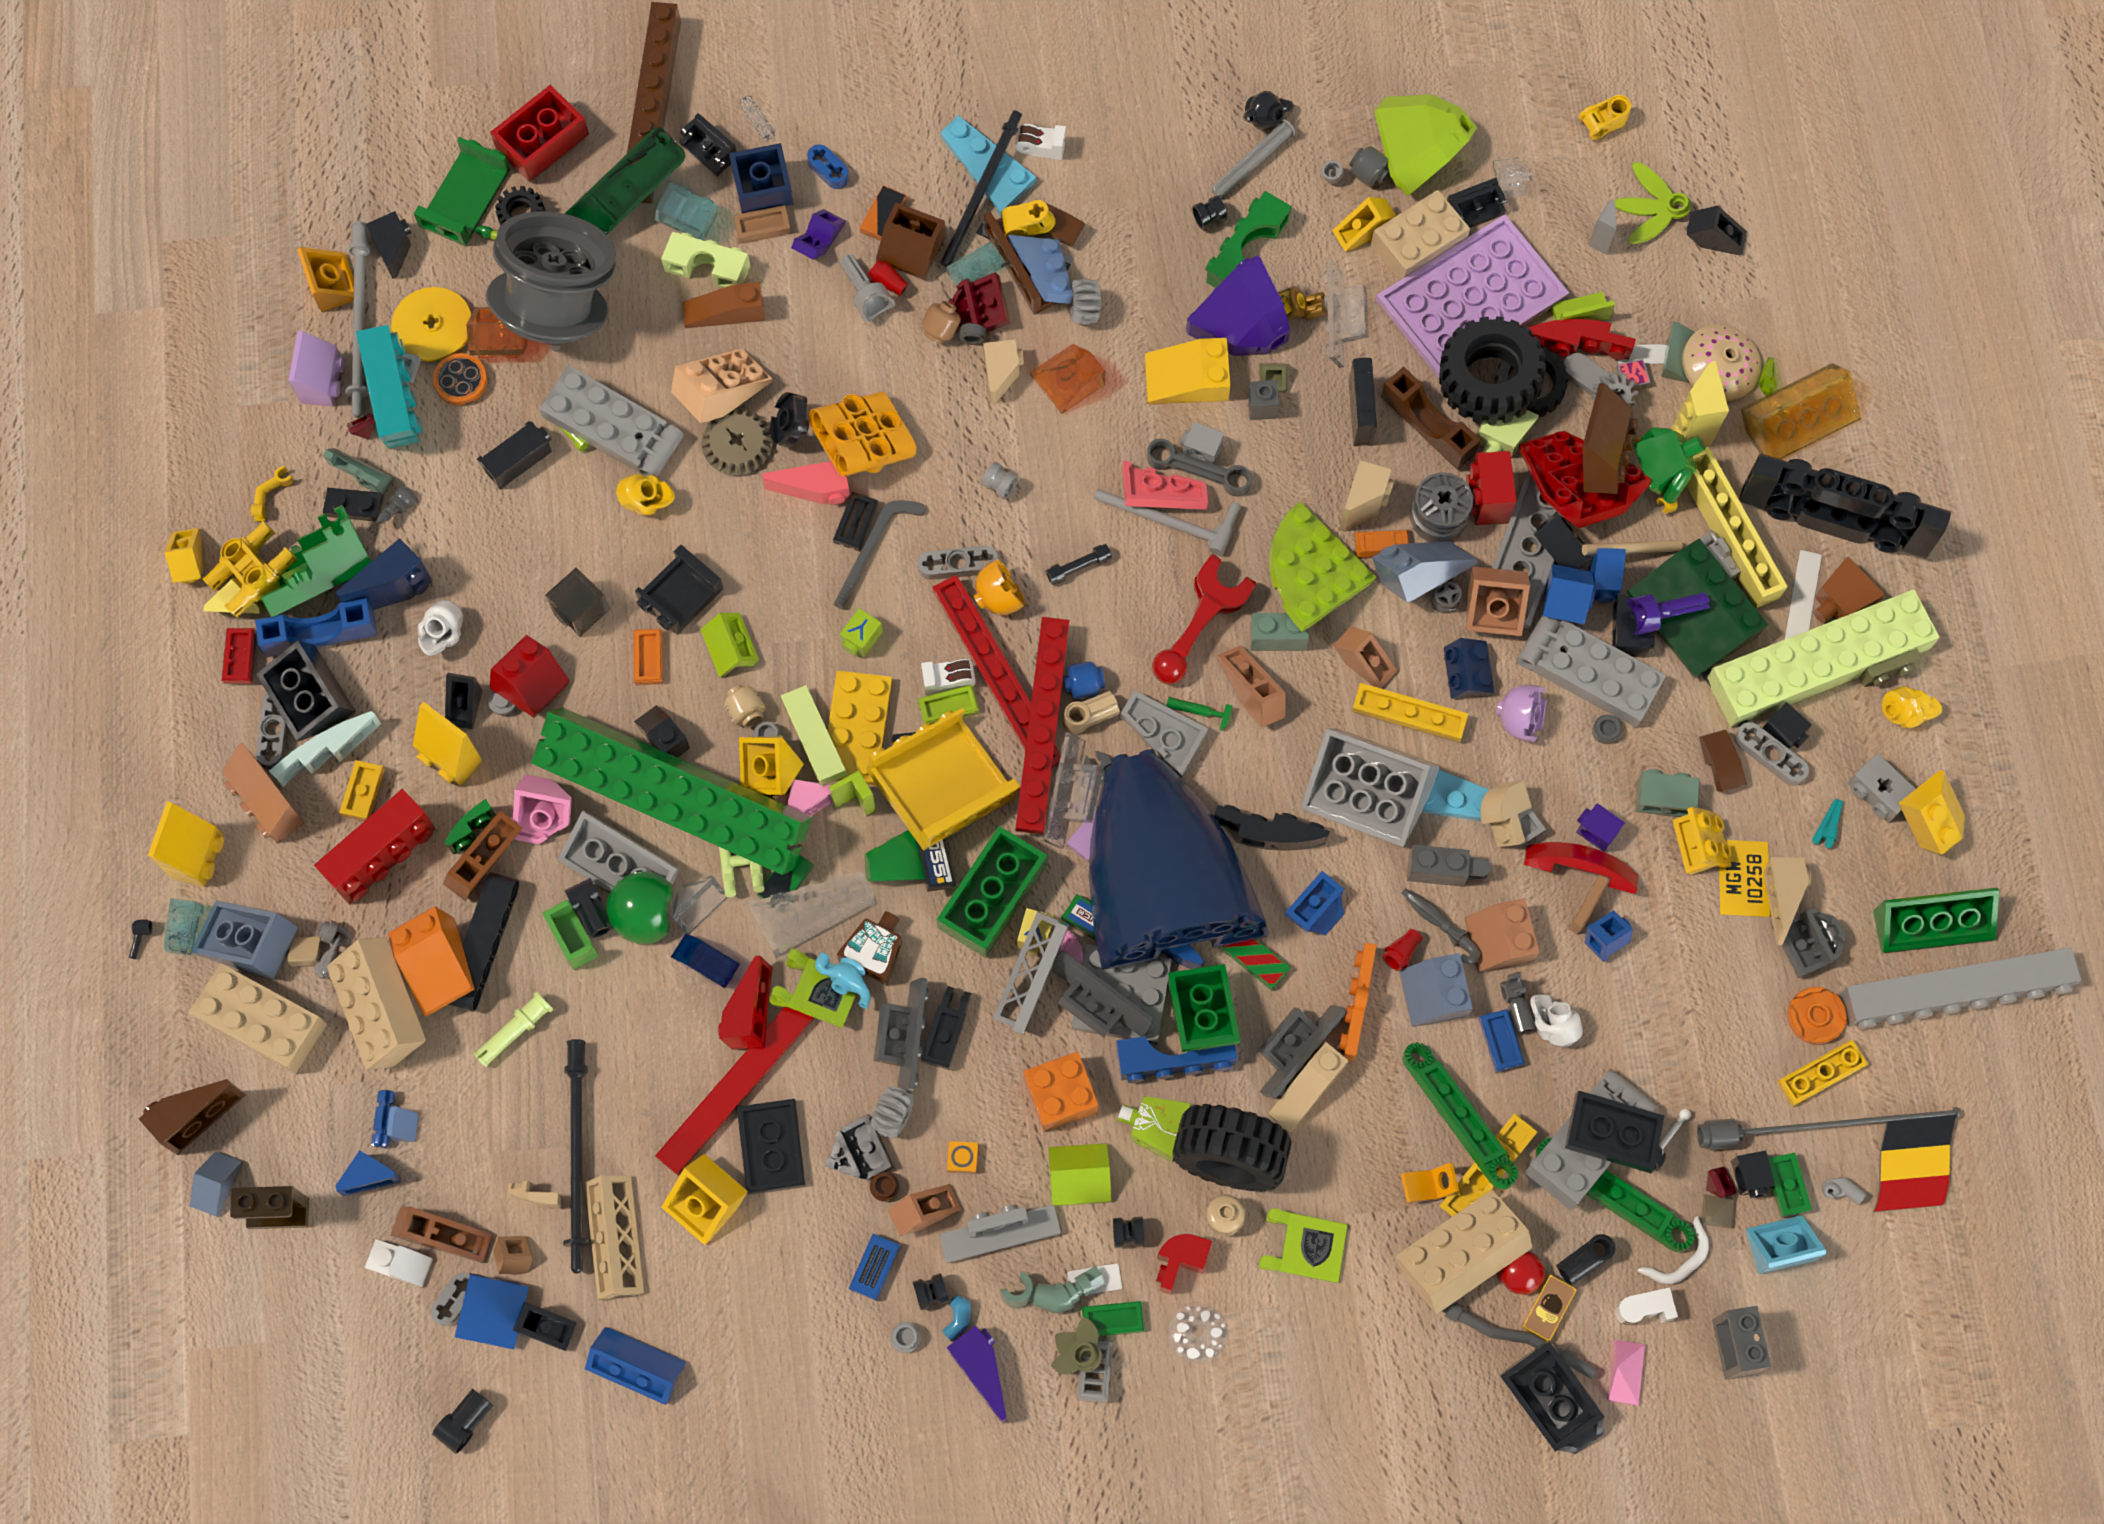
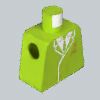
M1145 1096L1139 1109L1123 1104L1117 1121L1133 1126L1130 1136L1131 1141L1172 1162L1174 1158L1172 1151L1181 1117L1190 1108L1191 1104Z

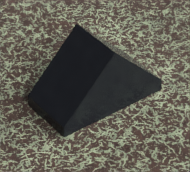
M454 673L446 674L445 718L456 727L473 729L483 691L476 677Z

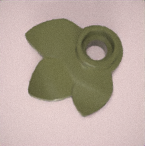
M1083 1317L1078 1324L1076 1333L1063 1332L1055 1335L1056 1347L1060 1355L1052 1362L1051 1367L1058 1373L1069 1375L1078 1370L1091 1372L1099 1366L1102 1352L1097 1346L1099 1332L1093 1322ZM1091 1354L1089 1360L1085 1362L1086 1357Z

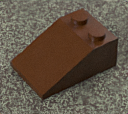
M228 1079L154 1101L144 1109V1114L139 1120L162 1146L178 1155L244 1098L246 1094Z

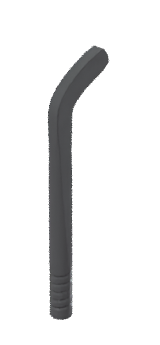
M904 500L891 501L885 504L834 602L836 607L844 608L891 517L895 514L924 515V504Z

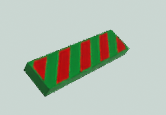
M1257 939L1218 947L1271 991L1291 968Z

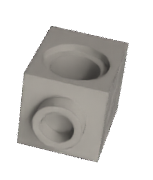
M1193 422L1190 431L1186 429L1180 441V445L1183 446V454L1214 464L1223 445L1224 433Z

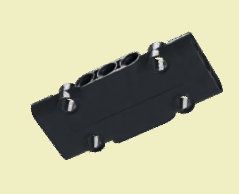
M1759 453L1739 497L1741 503L1761 509L1766 504H1769L1767 513L1774 519L1789 520L1794 515L1795 521L1802 527L1858 544H1863L1869 541V539L1875 540V548L1885 553H1895L1899 550L1900 545H1902V552L1927 559L1944 534L1951 516V511L1923 503L1920 497L1914 493L1900 492L1894 494L1888 486L1830 468H1823L1817 471L1812 469L1809 462L1802 459L1785 461ZM1805 508L1811 509L1814 513L1808 512ZM1832 516L1837 517L1840 521L1833 519ZM1858 524L1865 526L1867 529L1861 528Z

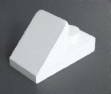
M375 1239L365 1268L423 1287L433 1258L400 1245L395 1246Z

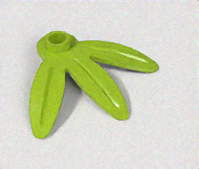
M1634 162L1632 169L1643 188L1656 199L1629 197L1619 198L1614 201L1615 208L1625 213L1638 216L1656 215L1640 225L1629 236V243L1638 244L1656 237L1670 224L1672 219L1686 217L1691 212L1692 204L1685 194H1673L1667 184L1649 167L1640 162ZM1678 205L1682 206L1680 209H1674Z

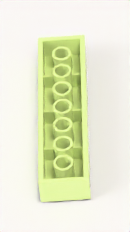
M1913 589L1714 667L1707 678L1711 685L1710 688L1732 728L1743 721H1750L1778 710L1786 702L1793 704L1859 678L1866 668L1916 648L1919 653L1932 648L1940 637L1917 593Z

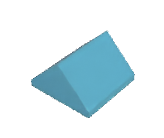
M1803 1215L1746 1229V1235L1759 1274L1816 1261L1826 1255L1825 1247Z

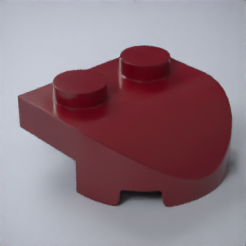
M996 272L973 282L968 278L964 279L956 286L958 290L955 292L953 299H949V303L957 308L956 312L960 315L961 322L959 326L969 323L983 326L987 333L1011 323L1001 279Z

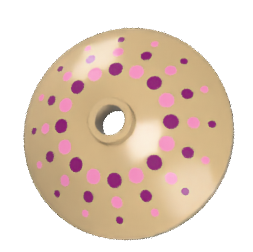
M1722 324L1708 325L1697 330L1685 344L1682 354V365L1685 375L1692 386H1694L1712 361H1716L1726 401H1734L1744 397L1757 384L1761 374L1760 355L1751 339L1740 330ZM1726 353L1730 354L1732 358L1727 357Z

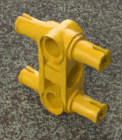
M264 521L247 537L232 538L225 542L220 550V562L202 578L214 591L232 574L238 578L243 584L241 585L242 589L224 605L236 618L254 601H261V596L280 588V580L282 579L280 576L294 562L298 561V558L286 547L268 564L258 555V550L276 534Z

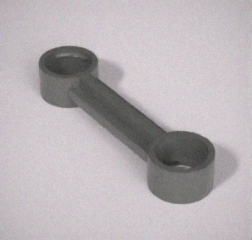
M1162 438L1153 440L1147 448V462L1154 469L1165 470L1171 466L1223 484L1225 491L1235 497L1245 495L1250 489L1252 476L1250 471L1244 466L1234 465L1227 469L1174 451L1172 443ZM1156 448H1164L1169 451L1170 457L1167 460L1158 461L1152 457L1151 452ZM1240 474L1246 478L1247 483L1243 487L1236 488L1229 484L1228 478L1231 475Z

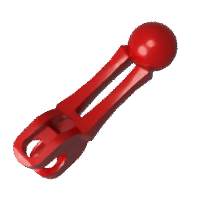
M1215 554L1210 555L1194 579V591L1199 601L1190 624L1171 649L1160 651L1153 659L1152 672L1161 683L1176 684L1185 677L1188 667L1186 657L1189 655L1192 645L1200 632L1218 614H1231L1239 611L1256 585V581L1250 577H1245L1237 587L1228 588L1223 586L1218 581L1216 574L1222 561Z

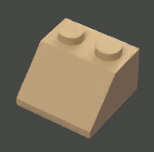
M1362 460L1359 461L1339 530L1345 532L1379 515L1381 506L1387 507L1394 480L1389 479L1392 469Z

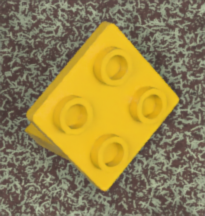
M1690 807L1687 808V815L1672 820L1686 874L1692 875L1715 866L1723 868L1731 866V849L1725 842L1723 835L1724 823L1716 812Z

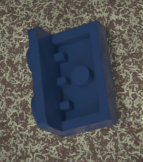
M1459 638L1444 647V659L1451 699H1458L1464 695L1489 697L1495 693L1487 641Z

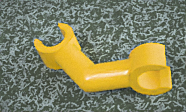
M286 466L277 468L274 477L256 488L254 504L251 505V516H254V521L266 520L265 501L267 493L279 486H290L294 482L292 475L281 479V476L288 472Z

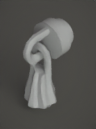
M324 920L317 932V936L321 937V941L327 944L332 943L330 949L324 953L314 967L320 979L330 977L327 965L337 958V947L347 945L351 939L350 932L333 920L329 922ZM336 931L344 934L345 940H340V934L334 938Z

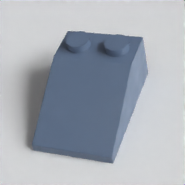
M1450 541L1395 544L1382 549L1379 554L1372 557L1381 584L1407 603L1478 564L1476 558Z
M216 900L191 952L252 975L274 979L298 927L275 912Z

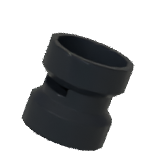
M1218 195L1209 198L1205 204L1200 202L1192 206L1194 218L1201 230L1209 228L1214 222L1220 223L1227 220L1226 208Z
M1142 1216L1133 1217L1131 1220L1113 1218L1114 1248H1123L1126 1244H1133L1135 1247L1144 1246Z
M941 1273L932 1275L930 1280L924 1281L919 1279L913 1281L920 1310L928 1309L934 1303L944 1304L949 1302Z

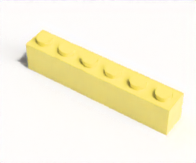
M1708 446L1704 451L1693 456L1697 470L1691 474V479L1686 486L1709 528L1717 534L1718 538L1722 537L1730 548V556L1741 571L1737 578L1752 605L1757 609L1780 599L1788 586Z

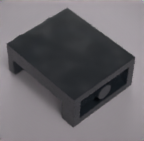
M683 545L678 546L673 551L675 559L643 590L640 587L635 590L638 599L636 601L637 605L647 614L651 611L658 617L656 621L666 631L671 629L677 635L724 589L721 578Z

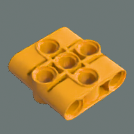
M883 391L861 397L855 394H848L844 396L841 402L814 408L809 412V422L836 471L842 477L863 471L878 473L885 465L910 459L916 455L914 439L889 397Z

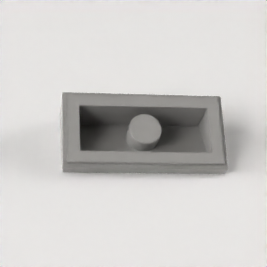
M1613 200L1607 203L1599 216L1589 242L1590 247L1604 254H1607L1616 231L1615 201Z

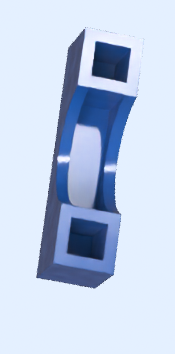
M367 598L338 603V606L332 612L313 618H292L278 615L255 620L258 645L267 657L280 655L297 640L315 645L316 647H322L378 635L374 610Z
M1145 1036L1116 1040L1121 1081L1127 1080L1128 1083H1140L1145 1081V1077L1156 1076L1157 1079H1168L1174 1077V1073L1185 1072L1186 1075H1197L1203 1073V1069L1214 1068V1071L1230 1070L1232 1068L1231 1065H1236L1237 1062L1235 1044L1189 1051L1181 1055H1167L1153 1048Z

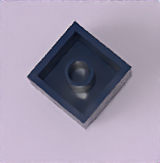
M781 143L729 153L742 213L783 205H794Z

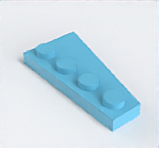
M958 115L940 132L941 139L957 160L962 162L973 181L975 180L979 183L996 145ZM1005 152L986 190L985 196L988 200H991L996 207V211L1002 217V210L1013 206L1036 183V176Z
M1438 770L1432 791L1422 813L1481 821V803L1489 789Z

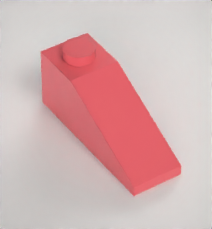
M831 461L762 473L765 490L821 504L829 503L831 505L841 504L850 498L847 477L839 475Z

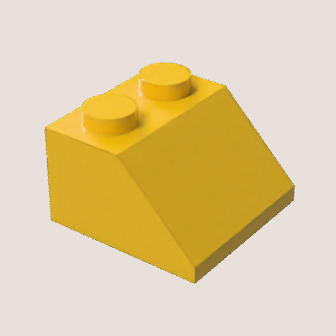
M1939 770L1899 802L1901 810L1920 848L1943 855L1963 839L1965 814L1943 770Z
M703 1154L683 1169L661 1208L702 1244L706 1245L736 1212L748 1191L707 1155Z

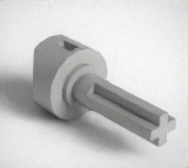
M844 254L842 256L843 259L839 263L858 291L854 298V305L860 312L863 320L870 323L882 312L895 307V301L885 285L878 282H870L853 254L848 256Z

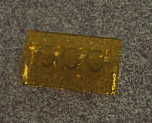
M1834 363L1740 408L1746 433L1759 453L1782 459L1861 419L1851 371Z

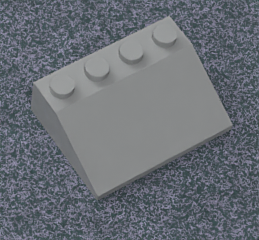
M1326 728L1300 809L1405 847L1430 796L1440 765L1338 728Z

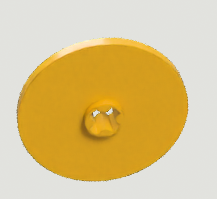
M441 287L422 288L406 296L395 309L391 323L392 331L398 332L399 338L403 340L406 353L419 356L421 361L425 362L441 361L451 354L458 353L468 342L473 328L472 314L465 300L454 291ZM435 320L434 328H429L430 321Z

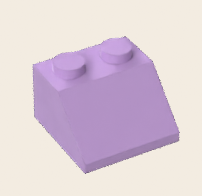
M298 331L288 381L301 404L334 406L335 397H339L340 382L338 380L340 372H343L345 368L344 356H341L336 345L304 331Z

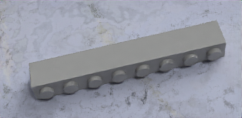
M2071 947L1848 986L1840 993V997L1846 1007L1848 1027L1858 1025L1859 1029H1866L1876 1026V1022L1886 1020L1887 1024H1895L1904 1021V1017L1914 1015L1915 1019H1923L1932 1016V1012L1943 1010V1014H1952L1961 1011L1960 1007L1971 1005V1009H1980L1989 1006L1988 1002L1998 1000L1999 1004H2008L2017 1001L2016 997L2027 996V999L2031 1000L2045 996L2044 992L2055 991L2056 995L2065 994L2073 991L2072 987L2081 981V977Z

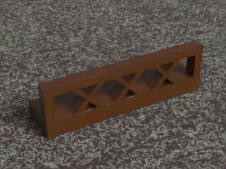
M991 212L985 214L984 230L1033 314L1057 304V302L1044 301L1030 279L1031 273L1026 266L1021 264L1018 254L1011 247L1004 234L1002 217L996 220Z

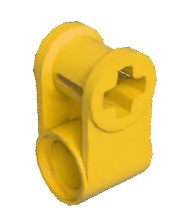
M1614 95L1603 102L1584 109L1579 114L1578 120L1587 127L1591 140L1600 139L1626 124L1631 110V102L1624 95ZM1613 110H1619L1622 113H1616Z
M1042 200L1009 206L1002 210L1006 238L1009 235L1029 237L1047 233L1055 225L1053 213L1049 211L1047 204Z

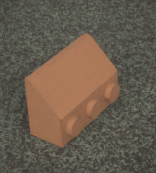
M243 742L238 745L222 770V773L228 779L224 782V785L233 796L240 795L243 802L239 805L249 818L255 815L259 821L255 826L266 839L271 836L278 843L305 822Z

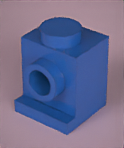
M1613 910L1587 927L1585 944L1605 962L1608 960V956L1631 942L1633 929L1627 919L1621 918Z

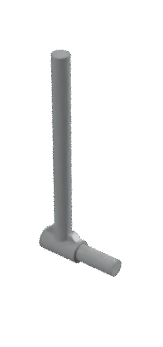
M1100 489L1096 490L1094 499L1207 540L1209 550L1218 556L1224 555L1233 533L1232 528L1241 509L1240 504L1231 502L1223 523L1211 531L1149 507L1125 506L1124 498Z

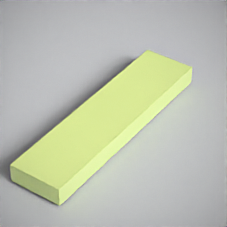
M805 685L781 695L782 702L820 785L823 786L847 776L843 763L807 686Z

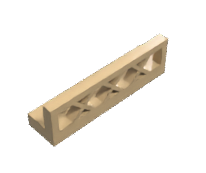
M599 1176L585 1182L597 1300H608L619 1295H640L644 1293L631 1176ZM612 1183H622L623 1197L620 1200L613 1194ZM619 1211L626 1218V1226L623 1230L616 1223V1214ZM622 1240L629 1247L630 1254L626 1259L619 1253V1244ZM625 1270L632 1276L633 1287H623L622 1274Z

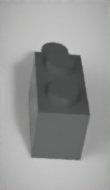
M1412 845L1408 855L1407 881L1464 887L1467 880H1485L1491 870V864L1486 859L1470 858V850Z

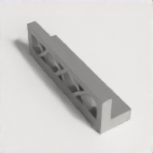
M1037 911L993 1019L1012 1026V1030L1024 1034L1070 924ZM1040 920L1055 925L1051 937L1043 941L1040 940L1037 933ZM1035 936L1037 943L1030 946L1032 939ZM1049 942L1046 950H1044L1043 944ZM1039 946L1043 956L1041 962L1030 968L1025 957L1027 951ZM1022 963H1024L1026 970L1019 972ZM1037 969L1036 974H1035V976L1033 977V974H1032L1031 971ZM1028 973L1031 980L1029 991L1018 994L1014 982L1018 976ZM1011 990H1013L1015 996L1008 999ZM1026 996L1024 1003H1022L1020 998ZM1017 1000L1020 1007L1016 1021L1001 1015L1005 1004Z

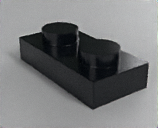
M327 487L322 513L327 514V517L338 518V514L334 512V509L343 505L350 519L377 522L384 497L380 492Z

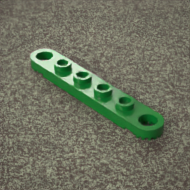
M1419 1042L1408 1045L1402 1055L1404 1066L1488 1181L1499 1189L1510 1188L1518 1177V1170L1516 1169L1517 1166L1513 1164L1514 1162L1506 1155L1505 1149L1440 1061L1435 1059L1431 1049L1429 1050L1428 1046L1425 1047L1423 1043L1419 1044ZM1417 1053L1421 1055L1424 1061L1414 1062L1415 1059L1412 1060L1411 1054ZM1501 1168L1505 1170L1509 1177L1499 1178L1500 1175L1497 1176L1496 1169Z
M1552 1137L1544 1139L1538 1145L1536 1157L1551 1141ZM1607 1170L1602 1173L1586 1193L1587 1196L1674 1252L1686 1251L1693 1244L1695 1233L1688 1223L1686 1224L1685 1221L1674 1216L1672 1212ZM1678 1229L1682 1231L1686 1241L1681 1244L1679 1242L1676 1243L1673 1237H1671L1672 1230Z

